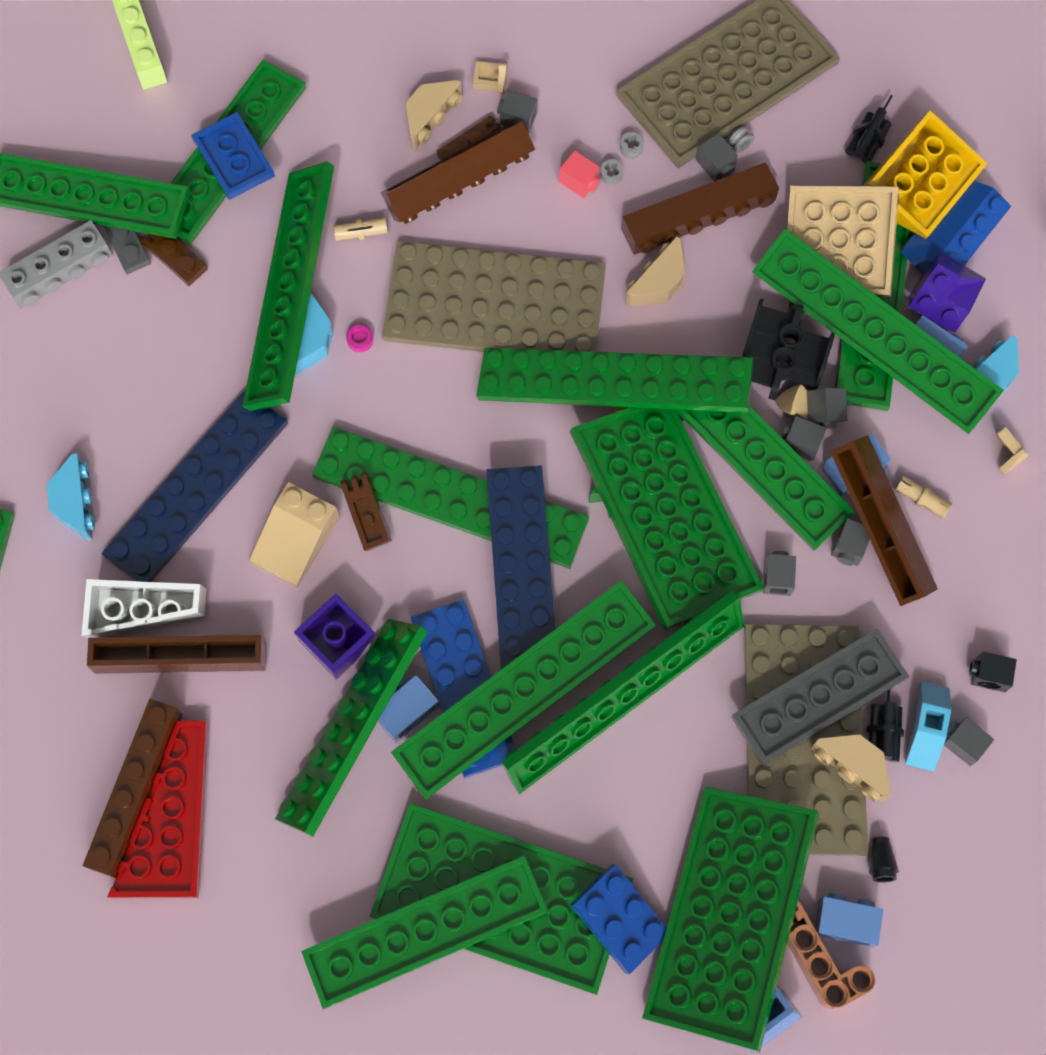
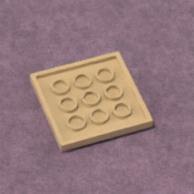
M790 186L787 230L876 296H891L899 187Z

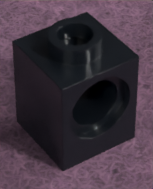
M987 652L980 653L970 663L969 675L973 676L971 685L1004 693L1013 687L1017 659Z

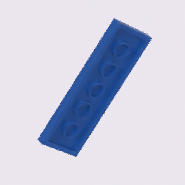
M464 600L411 617L412 624L419 625L428 631L420 648L441 711L444 713L491 678ZM512 737L507 738L462 772L463 777L467 778L503 766L501 761L505 759L510 751L515 749Z

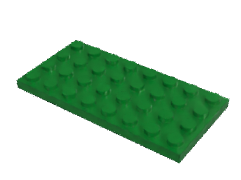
M629 407L571 428L570 434L664 630L691 620L697 613H702L711 607L717 598L725 596L731 591L741 600L764 589L678 413L674 409Z
M709 787L704 788L642 1019L756 1052L761 1051L819 817L817 810Z
M409 803L370 913L371 918L377 919L525 855L548 913L467 947L464 950L594 995L598 994L610 955L570 906L605 870L604 868ZM626 876L632 884L633 878Z

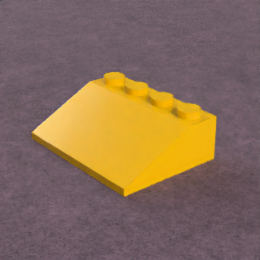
M928 111L911 127L863 186L899 187L897 224L926 239L988 163L933 112Z

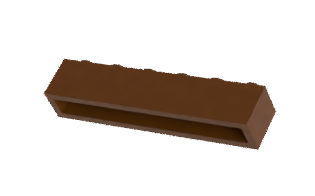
M513 121L380 193L394 221L407 224L418 218L417 213L425 209L429 212L438 208L441 205L440 201L448 197L450 200L463 194L462 189L467 186L476 187L485 182L484 177L492 173L493 175H498L508 169L506 165L514 161L516 164L525 161L530 157L529 153L534 151L535 147L523 121Z
M765 162L622 216L621 230L633 255L640 252L647 253L658 245L667 242L671 243L676 237H682L687 234L694 235L705 227L721 225L731 217H741L748 214L752 209L760 206L761 208L770 206L776 201L779 186Z
M869 436L853 440L830 451L899 605L903 606L938 590Z
M262 635L88 638L87 667L95 674L266 671V642Z
M149 698L82 865L83 867L116 879L120 863L124 860L129 847V840L145 800L148 798L154 784V777L164 759V752L177 721H181L183 716L177 707Z

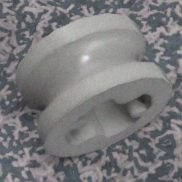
M746 127L738 129L729 139L728 143L731 146L735 145L737 153L748 148L755 138L753 134H748L749 130Z
M636 132L625 133L620 142L622 155L627 158H637L643 150L644 141L642 136ZM630 142H635L633 149L628 148Z
M615 159L604 161L600 168V179L602 182L608 185L619 183L624 171L622 164ZM610 168H614L616 172L611 177L607 175L608 171L606 169L610 171Z

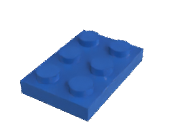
M238 112L191 135L193 142L229 200L275 177L272 167Z
M611 864L570 904L625 974H631L664 939L667 927L616 864Z

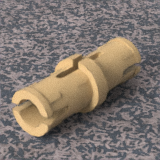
M386 217L362 221V218L356 219V222L333 225L336 241L352 238L364 240L366 236L388 234ZM372 227L371 229L349 232V230Z
M903 476L895 489L896 492L915 501L916 506L920 508L923 506L943 519L953 504L931 492L932 489L928 486L924 488L906 476Z

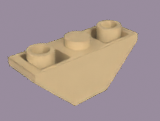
M452 80L421 84L405 102L411 147L414 150H417L421 144H425L436 126H441L444 123L448 112L460 104L463 98L460 81Z
M676 237L671 243H665L659 251V257L654 262L651 260L646 264L642 271L643 275L638 280L633 279L625 290L627 292L626 304L628 306L666 304L683 286L685 266L682 242L679 237Z
M860 734L820 738L811 747L815 752L814 756L825 765H833L839 770L838 774L848 783L852 784L855 782L863 789L862 793L871 801L877 802L878 800L883 803L891 795L884 752Z

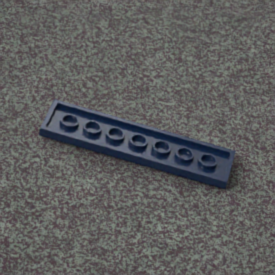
M244 390L101 553L103 557L134 581L152 582L288 425L287 419L270 407L253 411L242 407L245 395Z
M542 465L486 469L501 669L555 630Z

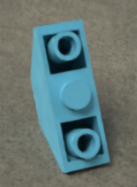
M310 293L295 375L328 356L333 336L331 321L312 293Z
M1014 335L1007 341L1003 339L998 341L991 349L993 353L988 358L982 356L972 366L1003 390L1008 388L1019 374L1017 338Z
M77 453L71 454L47 483L49 511L58 521L82 538L92 540L91 530H95V521L93 514L89 513L88 504H92L90 488L86 487V478H89V468L87 462H83Z
M923 681L920 682L905 765L932 772L935 771L947 737L951 715L950 688Z

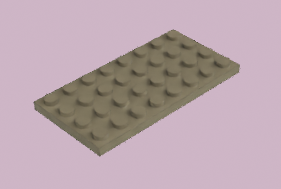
M756 0L617 89L616 96L673 164L680 168L696 157L698 146L718 133L723 139L837 65L840 57L789 0Z
M397 241L382 339L387 342L484 352V348L596 352L606 263Z
M745 624L746 706L858 640L859 626ZM862 707L764 766L761 765L747 743L748 796L809 808L819 812L809 855H868L866 796L862 793L863 789L855 782L851 784L842 779L838 774V769L831 764L825 765L814 756L815 752L811 749L820 738L858 734L863 736Z

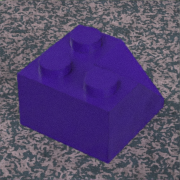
M939 252L910 293L908 307L955 333L970 313L986 278Z
M335 593L298 627L294 634L297 640L335 679H338L358 660L374 637L375 632Z

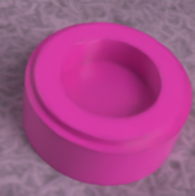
M356 324L350 327L346 333L347 344L355 352H365L373 345L372 331L366 325Z

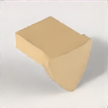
M476 61L473 89L504 93L507 83V62L489 63Z
M797 384L776 398L775 403L783 412L792 415L794 418L798 416L808 420L807 390L803 385Z
M1006 427L997 433V438L1013 457L999 468L1003 475L1010 472L1029 457L1025 449Z

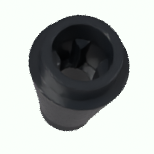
M883 836L872 838L869 874L872 875L873 881L887 883L897 880L896 874L899 872L890 844V838Z

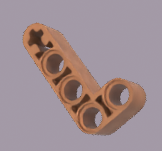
M798 901L793 922L795 924L800 921L802 925L790 931L787 945L819 1003L827 1009H836L870 992L874 988L876 979L872 970L866 966H857L840 974L803 906ZM801 931L809 936L810 942L807 948H802L797 944V932ZM813 959H819L824 963L825 971L821 976L814 974L811 969ZM855 972L862 973L866 979V984L862 989L857 988L853 984L852 978ZM830 986L837 988L840 993V999L837 1003H832L827 999L826 991Z

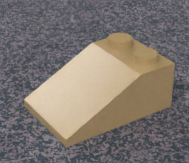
M288 482L271 510L249 561L298 587L340 518L337 507Z

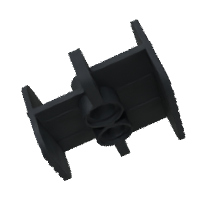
M761 298L742 357L753 358L752 382L771 387L768 399L775 400L781 381L786 379L813 387L812 390H816L824 374L835 333L831 332L829 338L803 331L798 324L804 306L797 304L794 315L762 306L764 299ZM784 338H792L795 343H788ZM777 361L786 362L788 367L779 366Z

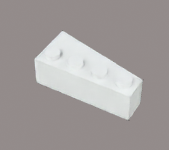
M87 579L81 636L87 639L101 638L205 617L207 589L201 584Z

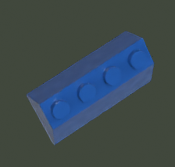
M974 180L926 239L913 233L899 251L922 275L939 252L965 265L1007 213L1011 205L995 188Z

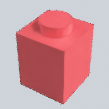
M574 151L559 169V182L582 198H585L590 191L594 192L600 184V167L577 151Z

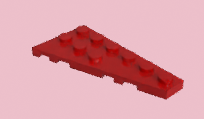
M207 721L176 722L164 752V759L159 771L156 772L153 780L154 784L148 798L145 800L129 840L130 844L126 855L120 863L118 875L108 893V898H199Z

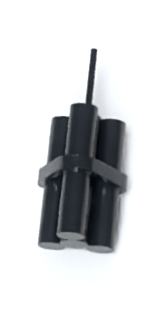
M890 95L884 108H877L875 114L867 112L860 125L855 127L853 137L845 149L847 155L861 157L864 163L872 161L878 148L884 145V138L892 125L889 120L885 119L887 113L885 109L893 95Z
M888 690L887 702H884V704H871L870 726H867L866 733H869V742L884 752L885 760L899 762L901 737H904V730L902 729L903 707L896 706L895 702H890V690Z

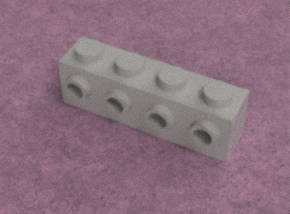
M90 220L0 271V278L21 309L24 306L34 304L38 298L45 294L58 290L61 285L71 279L81 277L85 271L92 267L102 265L113 255L107 243Z

